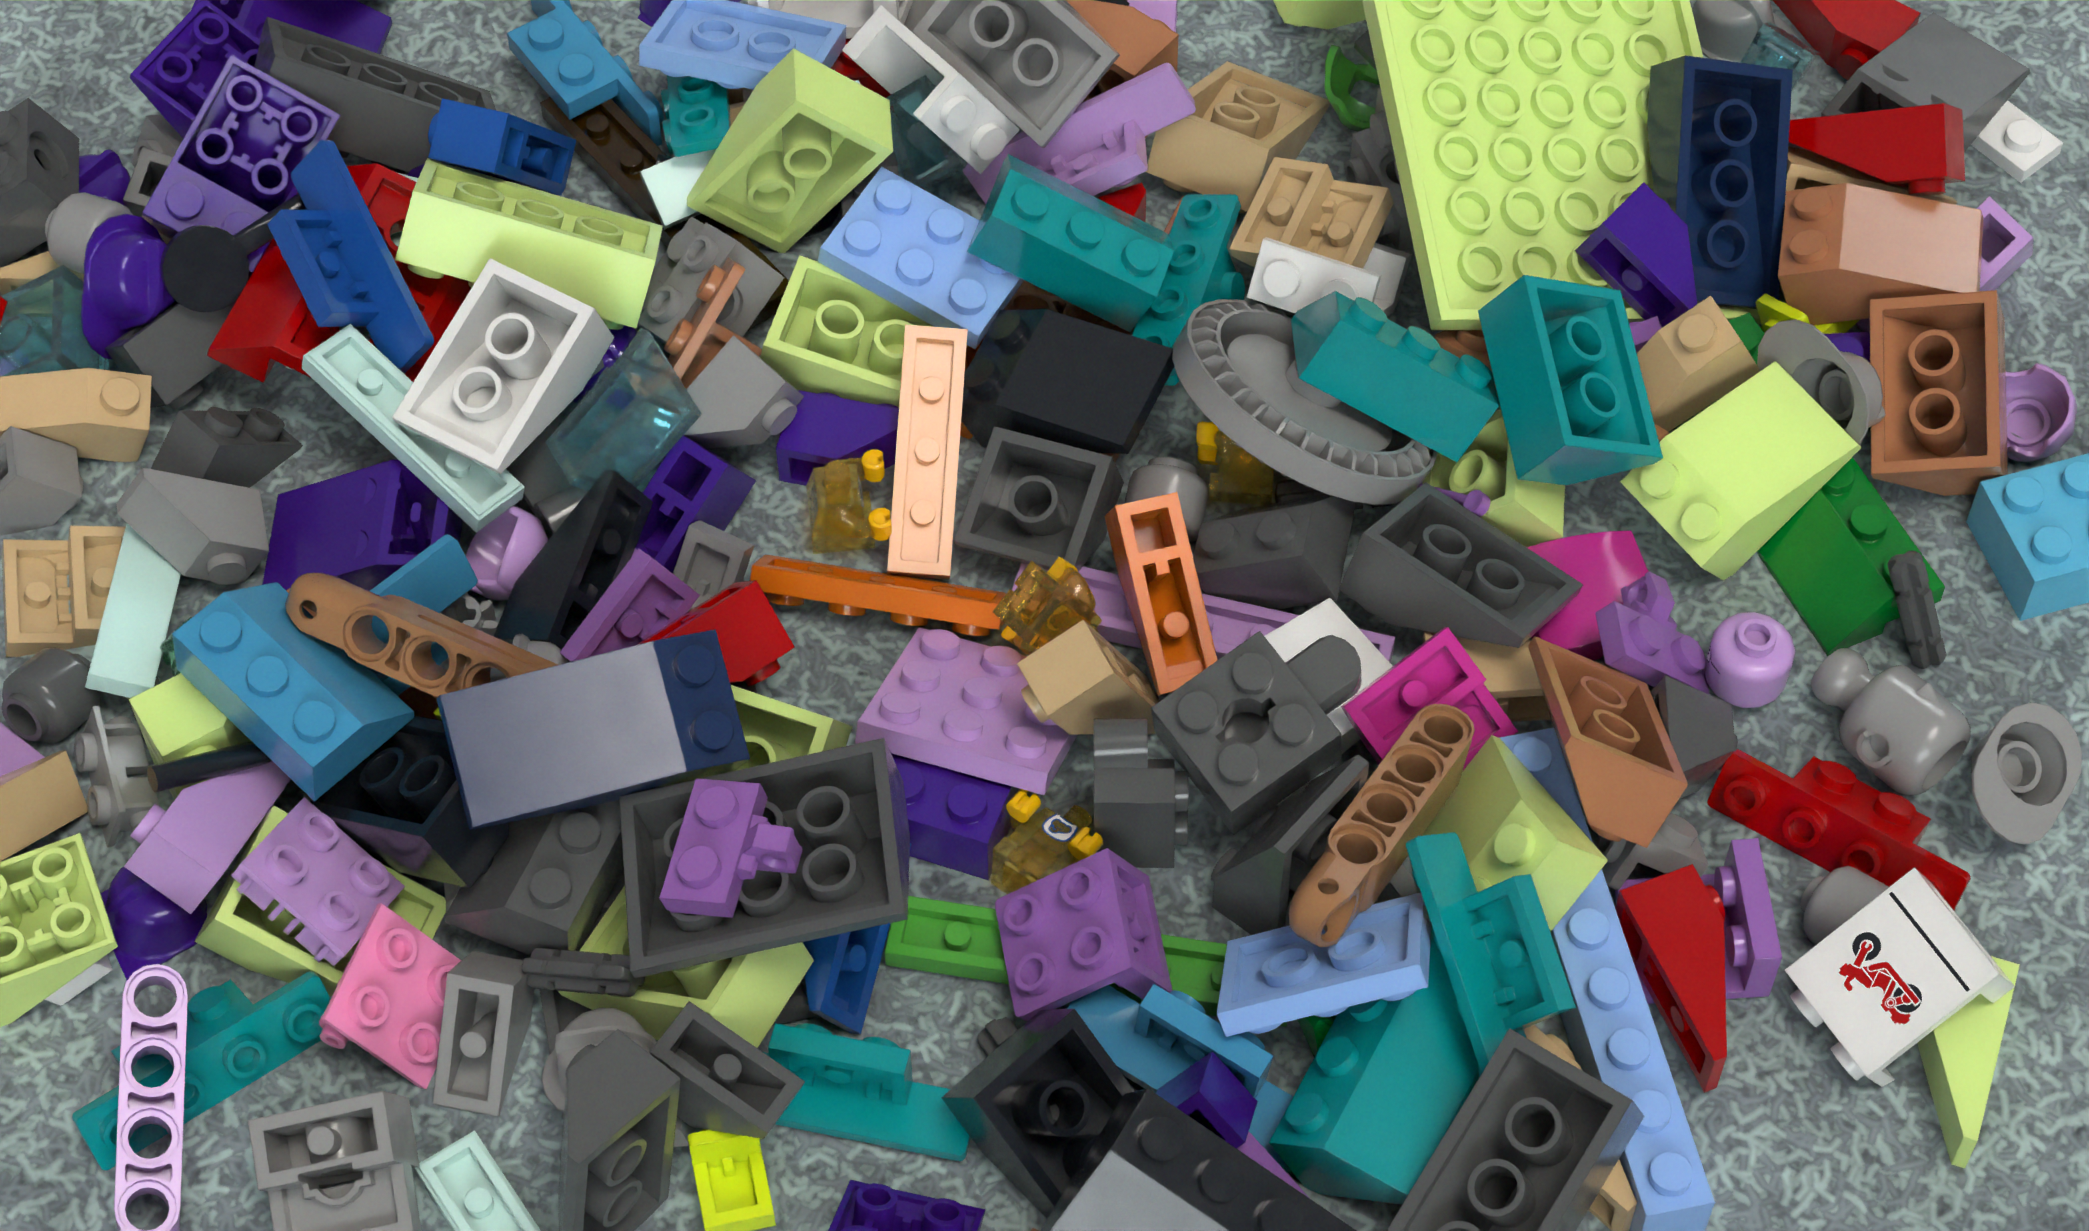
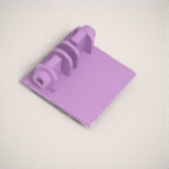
M305 797L231 874L241 884L236 890L240 894H245L263 911L274 899L280 903L268 916L272 922L284 908L295 916L283 930L287 935L300 922L304 924L305 927L294 939L314 955V959L317 962L325 958L332 966H335L362 937L377 904L382 903L388 907L405 887L387 871L381 862L370 856L343 832L329 816L322 813Z

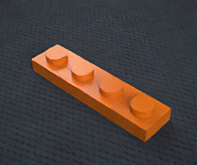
M767 554L752 564L750 581L757 580L762 591L767 593L766 598L771 603L801 606L804 604V599L828 602L829 611L848 616L865 615L866 609L891 612V621L911 626L927 625L928 619L953 622V631L973 636H987L990 634V629L999 630L1007 621V603L1011 594Z

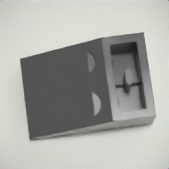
M1933 12L1858 68L1821 112V115L1831 116L1945 103L1960 108L1963 111L1965 152L2030 74V69Z

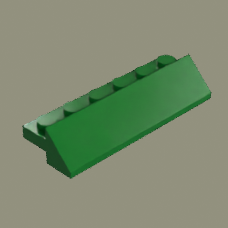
M1750 312L1728 320L1757 364L1758 346L1765 333ZM1683 422L1682 424H1680L1679 426H1677L1676 428H1674L1673 431H1674L1675 429H1677L1678 427H1680L1681 425H1683L1685 422ZM1853 457L1757 551V554L1827 656L1840 648H1849L1881 635L1886 623L1900 618L1893 590L1894 585L1891 581L1887 565L1888 561L1892 556L1905 554L1908 551H1916L1922 555ZM1922 555L1929 578V588L1932 591L1935 604L1941 601L1945 586Z

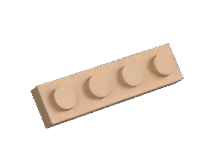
M905 324L891 510L892 534L889 538L887 574L917 578L950 579L968 329Z

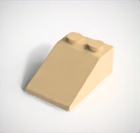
M1227 61L1187 89L1195 101L1196 110L1193 114L1155 132L1147 164L1148 171L1146 172L1162 178L1166 186L1176 191L1237 195L1241 204L1239 213H1246L1273 158L1280 157L1296 160L1330 106V102L1320 96Z

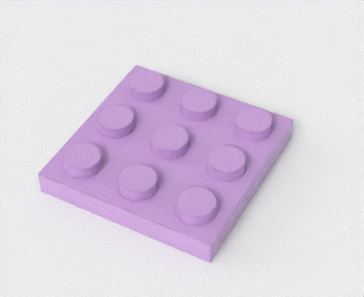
M919 627L858 720L855 743L884 738L892 754L1045 795L1077 735H1069L1051 719L1041 723L1027 705L1022 696L1021 689L1029 684L1017 665L1019 661L1027 656L1021 655L1010 647L987 646L961 639L956 634L947 630H928Z

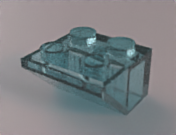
M640 328L563 416L545 443L572 486L589 491L605 470H615L637 488L702 413L650 331Z

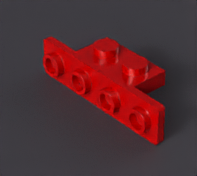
M1736 749L1725 761L1707 801L1708 805L1714 810L1829 872L1844 866H1851L1890 887L1915 868L1935 886L1954 911L1971 879L1970 874L1965 870L1917 845L1924 835L1931 818L1916 811L1915 806L1906 798L1895 793H1882L1858 780L1849 768L1834 761H1822L1813 756L1797 775L1791 778L1745 752Z

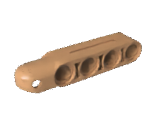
M306 573L298 576L291 585L285 603L286 612L300 631L345 650L347 655L359 664L437 698L442 694L491 682V668L500 670L506 678L558 665L404 597L392 594L380 596L325 573ZM302 606L315 612L316 616L314 618H307L302 612ZM373 616L380 618L387 626L389 632L388 644L379 640L374 634L371 625ZM432 642H437L448 653V669H443L437 665L432 658Z
M1432 704L1425 706L1416 714L1331 829L1324 852L1298 886L1289 905V926L1298 937L1318 947H1329L1337 944L1358 913L1366 911L1375 903L1408 856L1406 842L1424 834L1459 784L1475 731L1473 721L1466 713L1447 704Z

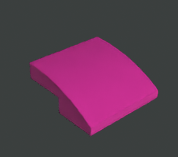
M1632 531L1582 534L1526 547L1583 584L1580 593L1532 636V639L1536 636L1588 659H1600L1603 656V649L1595 613L1613 601L1624 605L1620 589L1624 586H1629L1649 572Z
M1449 627L1441 629L1341 706L1378 766L1416 714L1425 706L1432 704H1447L1456 707L1466 713L1473 721L1475 731L1463 771L1491 735L1499 738L1514 735L1518 732L1484 685L1486 678Z

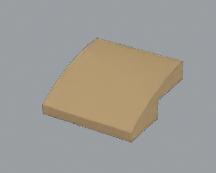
M1274 157L1229 247V251L1232 257L1255 268L1262 241L1267 237L1363 269L1394 202L1387 187L1334 180L1328 164Z
M70 526L68 540L3 539L1 555L6 657L33 655L44 648L56 647L65 650L96 645L125 526ZM67 575H69V587L67 585ZM69 600H70L71 613H69V604H68V601H69Z

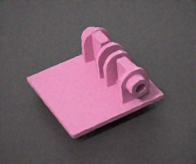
M377 904L350 961L344 969L341 979L336 985V990L319 1020V1025L323 1029L319 1036L325 1044L338 1049L345 1048L347 1042L352 1041L417 1087L427 1089L437 1068L447 973L461 960L384 904Z

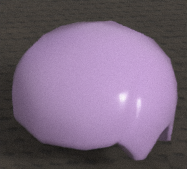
M2038 363L2025 371L2006 372L2007 457L2014 461L2031 462L2055 454L2072 436L2077 414L2076 400L2066 377L2048 366Z
M513 506L474 535L466 553V558L478 579L476 586L470 589L471 591L496 601L509 599L516 580L549 541L543 525L537 517L521 508Z

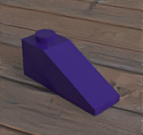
M680 433L642 492L653 501L636 549H641L671 573H674L689 525L701 520L725 531L756 480L708 448Z

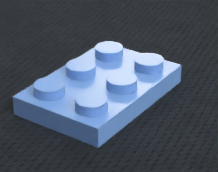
M672 0L640 43L639 66L660 70L663 74L671 77L690 76L714 81L728 89L747 88L754 90L755 86L793 48L831 68L845 47L846 25L728 0Z
M882 166L820 247L818 257L819 263L934 327L968 329L967 345L973 349L977 348L999 311L1004 310L1024 282L1023 279L967 252L979 223L978 219Z
M1421 892L1373 904L1366 911L1358 913L1339 942L1329 947H1318L1298 937L1290 926L1227 941L1217 1016L1225 1036L1228 1037L1244 1032L1254 1034L1265 1033L1277 1028L1284 1022L1313 1015L1317 1017H1331L1345 1011L1349 1006L1378 999L1387 1001L1400 1000L1410 996L1416 990L1427 988L1432 924Z

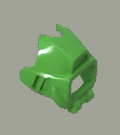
M1331 45L1325 60L1326 96L1337 113L1339 121L1344 126L1356 132L1370 128V116L1375 113L1376 108L1357 101L1350 96L1354 84L1359 80L1380 85L1377 71L1370 63L1354 64L1343 55L1341 47Z

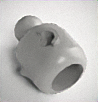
M1840 648L1825 659L1811 679L1812 691L1821 702L1828 706H1838L1845 712L1839 727V738L1845 749L1886 785L1902 795H1919L1937 784L1956 764L1970 741L1971 727L1964 714L1932 687V684L1926 683L1907 666L1896 665L1889 667L1877 676H1874L1869 672L1866 660L1858 652L1848 648Z

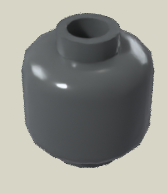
M53 647L40 650L9 675L3 683L1 709L8 725L15 733L29 741L38 740L43 743H58L64 740L88 720L92 706H100V691L85 688L91 662L82 655L72 654L61 648Z

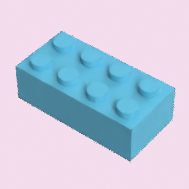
M2089 453L1981 481L1966 522L2019 620L2022 621L2089 603Z

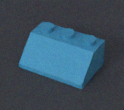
M278 582L223 592L172 633L177 670L313 801L321 797L414 718V711L369 668L350 658L345 650L300 631L286 612L285 603L289 593ZM302 606V612H303V614H304L307 618H314V617Z

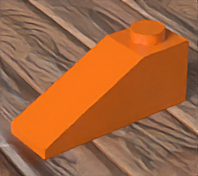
M1177 492L1115 505L1104 516L1119 580L1158 696L1174 692L1218 661Z

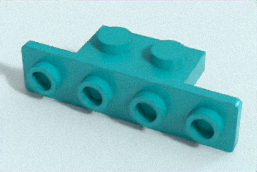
M667 75L668 89L661 90V97L667 119L663 120V130L670 155L681 157L717 149L731 127L728 88H724L714 81L690 76L671 77Z
M1188 194L1182 198L1169 234L1174 248L1173 256L1157 298L1136 324L1132 336L1173 348V344L1193 310L1202 304L1219 299L1244 301V279L1240 272H1236L1227 250V245L1241 208L1237 195ZM1175 366L1165 383L1166 386L1176 385L1180 380Z
M1456 833L1418 836L1406 842V849L1412 864L1413 878L1421 891L1434 930L1435 944L1443 957L1456 996L1457 1010L1465 1023L1478 1062L1479 1076H1481L1509 1028L1526 1038L1525 1028L1572 1010L1576 1006L1531 874L1513 876L1477 892L1460 839Z
M306 972L255 1004H252L231 979L220 986L206 988L190 999L187 1008L183 1124L321 1041L319 1036L323 1029L319 1025V1020L322 1014H324L331 998L320 977L315 972ZM118 1046L111 1052L120 1067V1046ZM157 1054L145 1055L136 1062L132 1070V1075L138 1083L151 1088L168 1082L173 1074V1066L170 1061ZM119 1086L75 1111L72 1115L73 1122L102 1170H110L116 1166ZM142 1125L131 1135L129 1146L136 1154L167 1135L168 1132L160 1125Z
M775 1023L768 1046L769 1053H763L805 1081L803 1087L775 1125L955 1161H963L966 1158L971 1137L941 1098L951 1089L913 1082L911 1050L900 1048L896 1043L881 1037H866L863 1040L833 1035L829 1030L814 1024L803 1023L792 1027Z

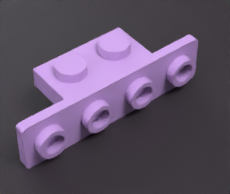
M1164 63L1081 103L1045 148L1040 147L1023 131L1011 139L1003 151L981 174L965 160L963 161V173L985 204L1008 154L1095 196L1112 187L1125 186L1132 182L1139 174L1148 171L1145 136L1193 114L1196 110L1195 101L1170 63Z

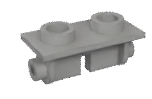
M92 706L84 733H77L75 737L74 756L78 771L88 772L91 782L87 797L90 822L92 825L102 826L108 848L114 846L119 831L131 829L133 832L154 804L160 805L157 794L149 784L148 777H127V775L147 774L149 767L140 728L133 724L130 718L125 716L114 717L107 721L106 724H103L99 706Z

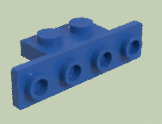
M320 140L291 172V179L307 210L281 209L267 225L318 327H346L349 324L353 327L366 326L376 348L405 374L432 347L434 337L336 144L332 140Z

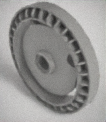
M1226 299L1206 302L1193 310L1173 344L1172 360L1176 373L1186 392L1204 415L1220 431L1232 439L1239 448L1242 447L1256 457L1260 463L1264 462L1280 472L1284 477L1288 476L1308 488L1311 487L1325 494L1353 502L1373 505L1394 504L1403 501L1421 486L1434 466L1437 457L1436 451L1298 378L1291 327L1293 314L1283 309H1276L1260 303Z

